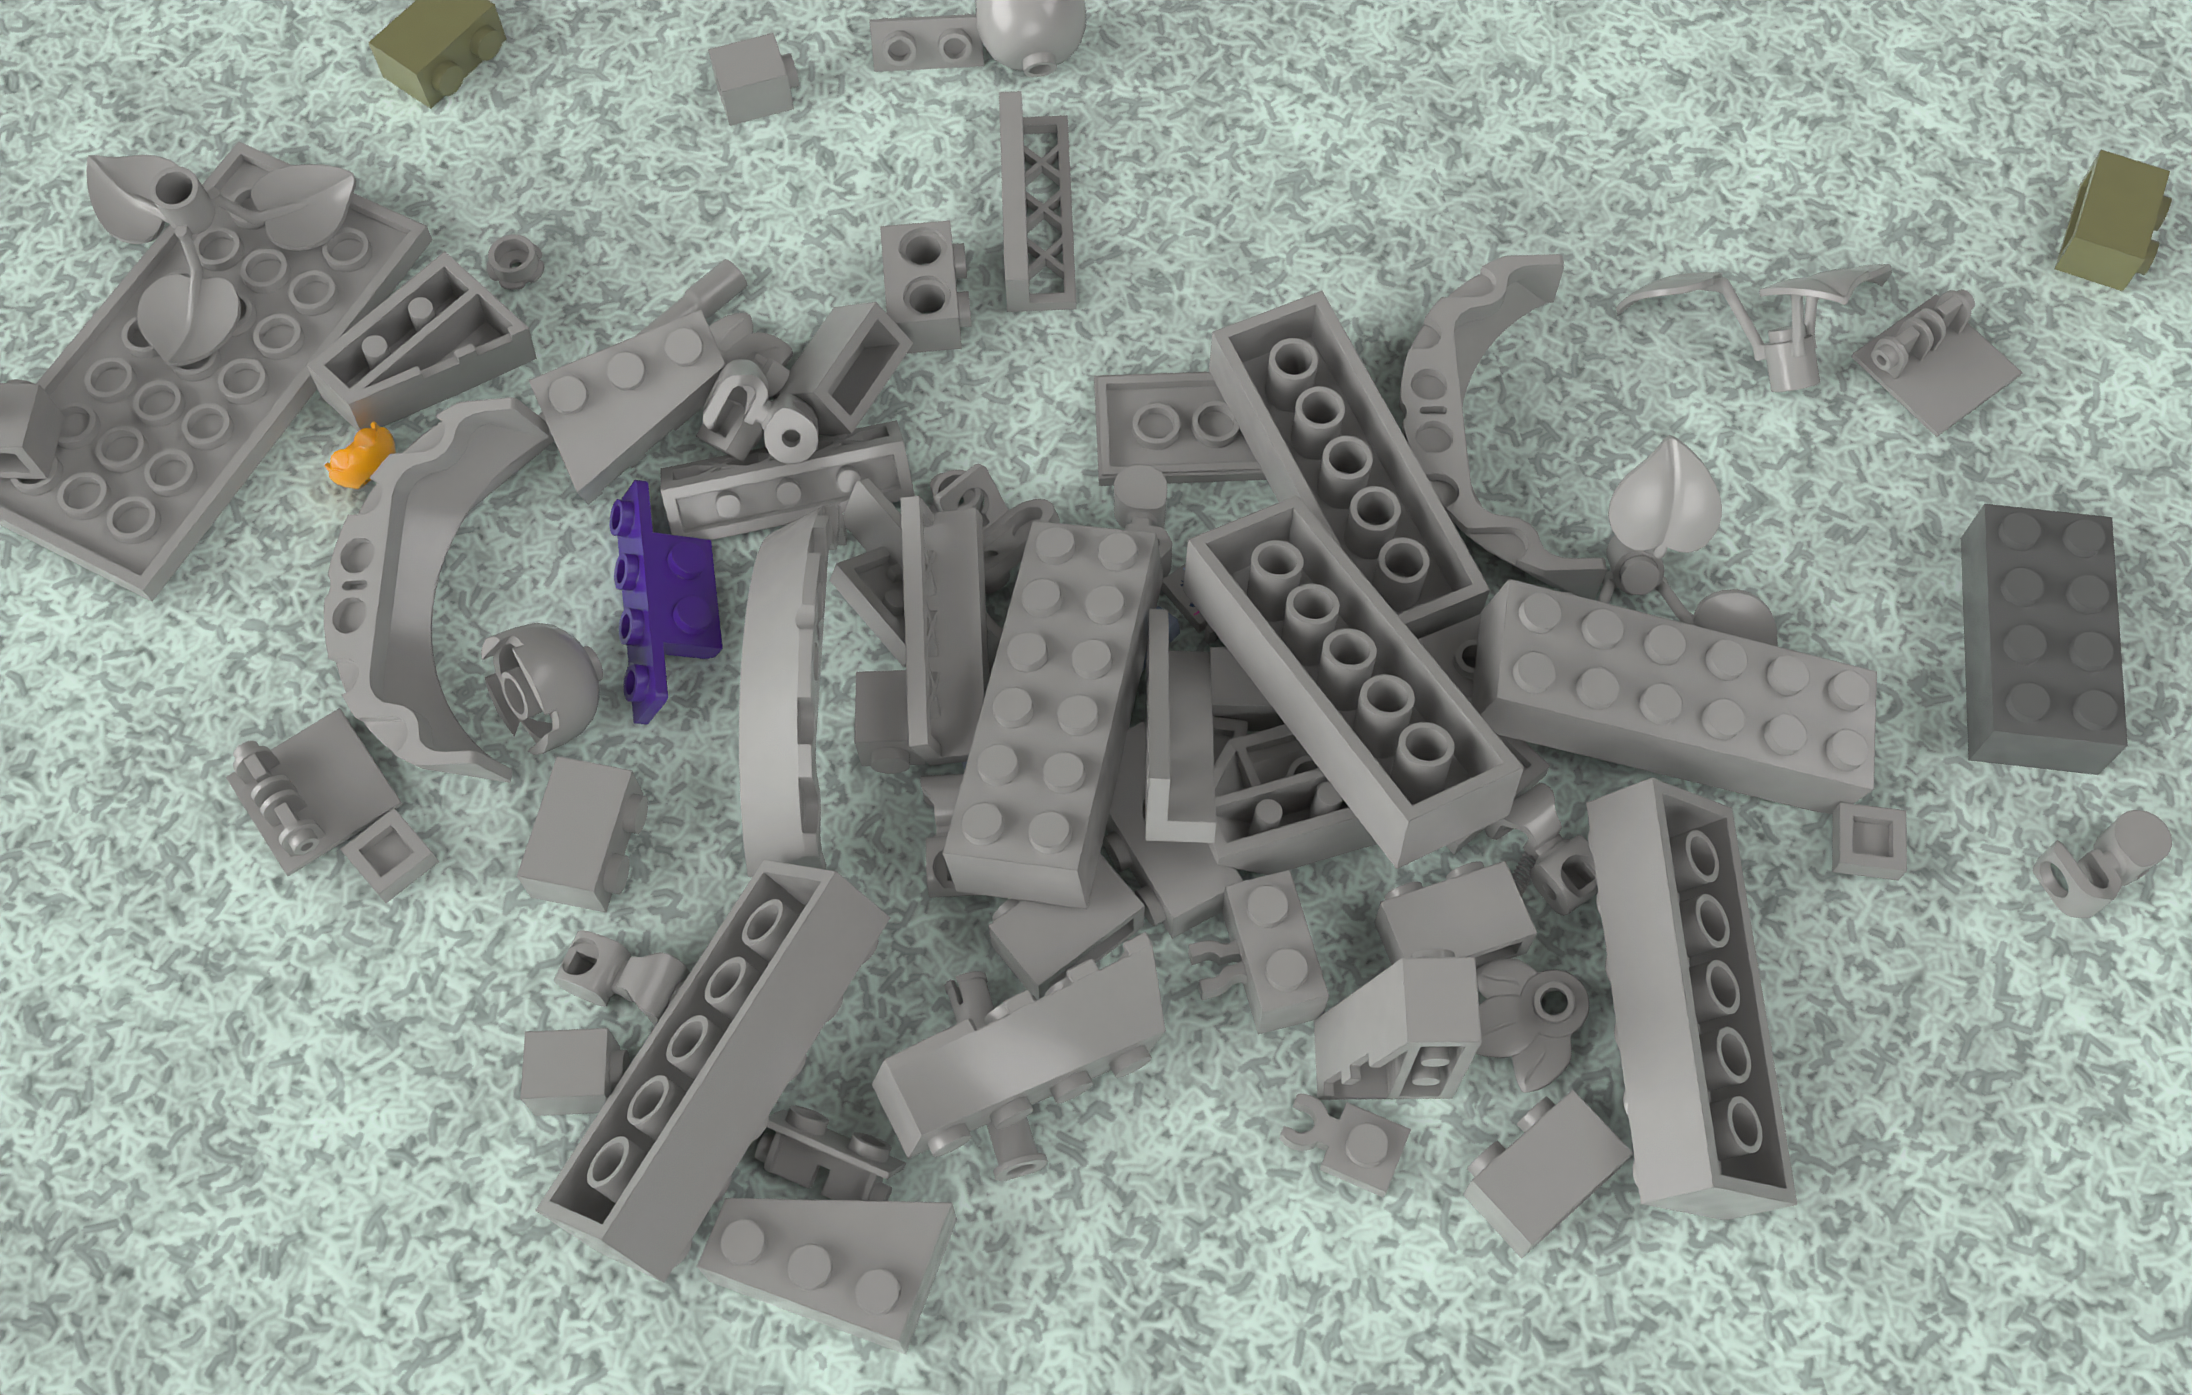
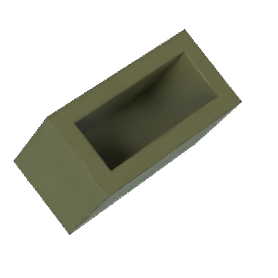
M415 0L370 40L368 44L383 78L431 109L444 96L454 94L462 85L464 78L479 64L495 57L502 43L507 38L495 4L489 0Z
M2101 149L2080 183L2054 269L2120 291L2125 290L2136 273L2145 275L2151 267L2159 248V241L2151 239L2153 230L2158 231L2172 201L2171 197L2164 196L2170 171Z

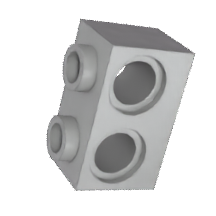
M950 220L880 226L886 313L913 342L907 354L962 349L960 328L972 327L969 291L957 292L956 279L967 278L964 243H952ZM934 311V313L924 314V312Z

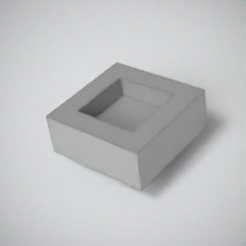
M1840 802L1833 811L1832 872L1899 881L1907 872L1906 810Z
M395 808L340 849L385 903H388L439 862L433 852Z

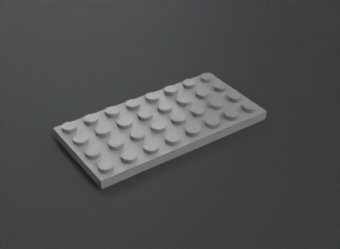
M238 141L202 186L206 191L217 188L224 197L250 211L256 212L258 209L251 198V190L254 184L270 171L290 166V164ZM354 193L345 220L333 238L319 247L295 251L284 249L274 244L266 233L265 223L251 224L219 206L216 207L210 227L202 233L193 234L192 240L203 268V279L222 277L228 279L235 286L241 304L240 319L232 336L216 352L191 364L172 366L166 365L160 355L146 341L137 321L138 302L142 293L149 285L169 274H181L189 278L191 275L190 266L181 241L175 234V229L169 224L36 383L40 384L64 415L63 425L48 479L0 478V525L153 602L317 390L307 364L390 296L433 240L426 225Z

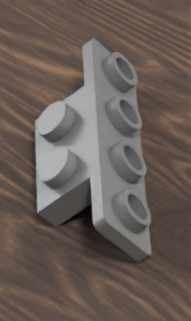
M869 478L856 482L843 518L845 527L867 552L836 563L830 582L904 668L906 667L901 514ZM986 612L990 679L1003 629Z

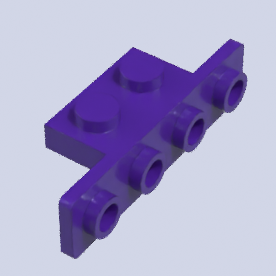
M634 480L622 499H617L612 506L610 531L613 536L618 538L619 556L615 564L614 582L616 588L622 590L624 610L619 622V639L622 645H627L628 667L625 672L623 685L624 696L627 701L632 702L634 724L648 725L668 700L665 655L709 659L715 658L723 649L711 540L653 532L648 481Z

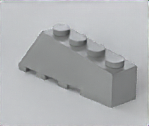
M1144 932L1124 942L1123 948L1125 951L1119 960L1100 970L1093 958L1068 969L1067 977L1050 987L1044 997L1038 1000L1028 989L1005 1000L1003 1004L987 1014L984 1018L986 1025L977 1029L973 1020L968 1018L884 1059L872 1082V1086L907 1158L909 1159L927 1150L931 1151L933 1157L943 1156L966 1144L972 1138L970 1132L990 1123H993L996 1130L1005 1129L1029 1116L1033 1112L1031 1106L1052 1096L1057 1104L1067 1102L1093 1086L1091 1079L1111 1070L1116 1078L1124 1077L1150 1062L1152 1057L1149 1052L1166 1029L1153 945L1147 933Z

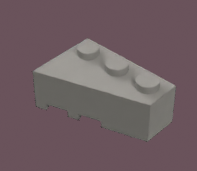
M444 251L310 361L307 367L321 397L359 431L362 428H371L370 424L373 421L380 427H384L461 394L537 358L529 328Z
M700 309L530 379L529 383L573 485L580 497L589 505L603 494L602 490L630 466L633 468L646 457L645 453L673 429L676 431L704 407L707 396L726 364Z
M1441 948L1417 951L1412 954L1411 958H1401L1314 1020L1318 1100L1452 1099L1482 1043L1475 957H1455L1453 951Z
M725 1198L697 1267L711 1283L906 1355L957 1218L952 1202Z

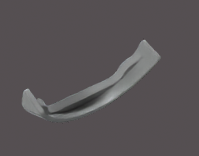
M1560 254L1503 256L1482 266L1480 274L1458 287L1448 297H1441L1426 315L1424 324L1409 349L1404 364L1399 397V407L1404 416L1402 433L1451 521L1461 531L1489 552L1561 592H1570L1579 597L1595 600L1607 572L1604 558H1564L1551 554L1544 549L1537 531L1530 523L1518 517L1497 515L1485 510L1471 485L1462 407L1472 374L1487 349L1509 326L1543 304L1554 302L1564 270L1563 256Z
M513 397L458 402L437 414L436 417L441 422L420 436L403 453L390 454L370 477L371 480L376 482V485L366 498L358 514L347 516L340 531L328 570L330 590L324 599V632L328 658L336 662L346 693L341 695L357 719L363 721L368 729L394 752L393 754L421 769L509 783L512 778V769L493 759L469 737L455 718L446 701L434 661L432 616L436 588L445 557L470 509L489 485L508 466L549 437L547 422L520 400Z
M824 505L765 537L759 548L753 568L744 625L739 703L740 800L748 877H753L763 860L826 870L820 836L821 797L816 768V734L829 550H836L838 545L847 544V531L842 509L839 505Z

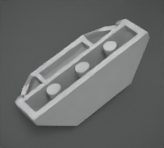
M1286 724L1228 740L1214 765L1216 830L1215 842L1208 844L1217 864L1271 875L1377 844Z

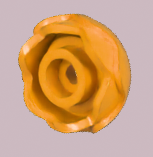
M375 421L370 424L371 428L359 430L353 442L345 449L334 452L330 463L327 462L324 465L329 471L330 479L346 488L361 489L371 481L370 477L390 454L396 453L395 442L391 432L385 427H380Z

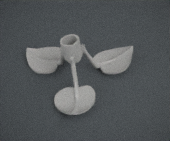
M89 155L86 167L87 187L92 207L98 220L110 235L129 244H145L159 236L166 222L175 229V234L181 241L190 266V278L181 274H169L155 280L144 290L137 306V321L143 337L160 355L165 364L172 366L191 364L216 352L232 336L240 319L241 304L235 286L228 279L222 277L203 279V268L192 240L193 234L202 233L210 227L216 207L219 206L251 224L265 223L268 237L281 248L295 251L310 250L327 243L341 228L356 188L354 174L339 167L320 164L285 166L270 171L254 184L251 190V198L258 211L254 212L224 197L217 188L206 191L191 170L179 167L176 163L164 157L155 155L123 157Z
M1873 264L1856 268L1834 269L1809 277L1784 280L1760 289V297L1791 295L1792 325L1768 331L1770 342L1767 343L1763 342L1727 278L1723 277L1722 272L1685 273L1664 277L1651 282L1622 300L1616 307L1617 316L1637 301L1645 298L1676 295L1695 290L1719 292L1726 298L1753 346L1755 361L1766 359L1771 392L1793 391L1820 383L1815 351L1817 347L1815 323L1818 300L1821 298L1846 305L1855 288L1862 282L1868 281L1883 286L1892 274V267L1890 264ZM1803 296H1806L1805 315L1803 307Z
M1668 435L1649 457L1624 477L1611 497L1608 517L1615 536L1608 543L1606 551L1611 571L1605 574L1597 601L1609 604L1613 591L1617 587L1631 595H1645L1655 589L1662 595L1676 617L1683 623L1778 646L1777 626L1773 615L1767 605L1752 593L1739 589L1714 592L1701 600L1693 615L1684 607L1669 586L1667 578L1664 576V565L1661 559L1665 556L1667 548L1678 552L1690 553L1706 546L1719 528L1722 517V503L1716 484L1702 460L1682 441L1672 435ZM1563 592V593L1575 595V594L1570 593V592Z

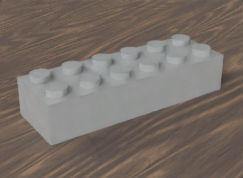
M1323 291L1213 331L1209 372L1236 419L1254 457L1259 462L1263 474L1278 502L1298 495L1417 639L1481 614L1490 588Z
M1298 495L1188 539L1183 584L1184 593L1396 869L1509 816L1523 772V765Z
M1032 521L943 850V856L956 892L1087 909L1122 760L1127 730L1129 729L1147 651L1149 609L1157 608L1163 581L1156 533Z
M1509 579L1481 611L1471 704L1498 735L1820 813L1833 814L1834 809L1840 802L1854 804L1874 790L1877 671Z
M1649 778L1587 802L1590 827L1588 844L1594 857L1598 886L1596 904L1603 923L1607 952L1605 970L1612 989L1616 1018L1614 1036L1620 1049L1625 1084L1623 1103L1630 1121L1635 1158L1633 1162V1176L1639 1188L1641 1204L1720 1220H1730L1798 1205L1732 808L1655 778Z
M763 860L535 1211L597 1252L664 1283L673 1268L679 1265L687 1256L695 1232L712 1205L719 1201L726 1193L731 1182V1174L751 1142L755 1141L765 1130L769 1121V1113L787 1084L804 1067L808 1050L825 1023L838 1012L843 1001L844 992L861 965L874 954L878 946V937L891 917L836 871Z

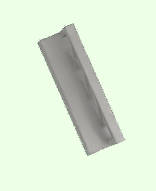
M1022 91L999 92L1007 312L1077 309L1068 115L1023 117ZM1057 133L1058 144L1042 158L1024 145V134ZM1056 160H1058L1059 171L1051 166ZM1025 161L1032 165L1026 172ZM1042 173L1060 186V190L1044 204L1026 191V187ZM1059 205L1061 217L1053 212ZM1026 206L1034 211L1028 218ZM1043 219L1062 232V237L1046 251L1027 237V234ZM1061 252L1063 253V264L1055 259ZM1028 253L1036 258L1030 265L1028 264ZM1046 266L1064 280V292L1030 294L1029 281Z
M897 420L856 428L852 434L818 436L815 452L809 459L797 464L780 462L770 455L766 447L750 450L744 462L730 455H724L661 468L660 491L671 534L708 540L790 524L824 505L841 506L842 513H844L856 482L869 478L891 502L901 501L902 497L915 496L904 440Z
M919 495L902 497L901 528L909 747L930 766L967 762L989 683L982 515L976 508L933 513Z
M1149 609L1146 654L1145 841L1214 843L1216 803L1210 652L1169 651L1168 610Z

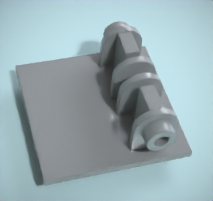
M1963 289L1946 291L1940 297L1935 294L1851 356L1936 437L2023 373L1968 323L1971 317V310L1975 307V301L1973 296Z
M340 708L271 750L266 746H259L256 741L242 743L233 752L235 757L233 769L235 772L226 777L287 876H290L372 825L393 808L397 809L403 805Z

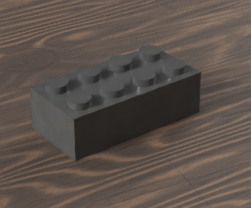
M1984 504L1961 537L1968 760L2099 775L2128 746L2112 517Z

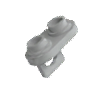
M975 464L938 493L935 497V503L940 512L958 510V503L966 491L971 488H979L982 491L984 506L981 513L985 519L982 522L985 594H989L1004 587L1010 579L1009 571L1022 561L1032 521L1060 523V518L1053 504L1045 499L1028 500L1008 510L987 468L981 464Z

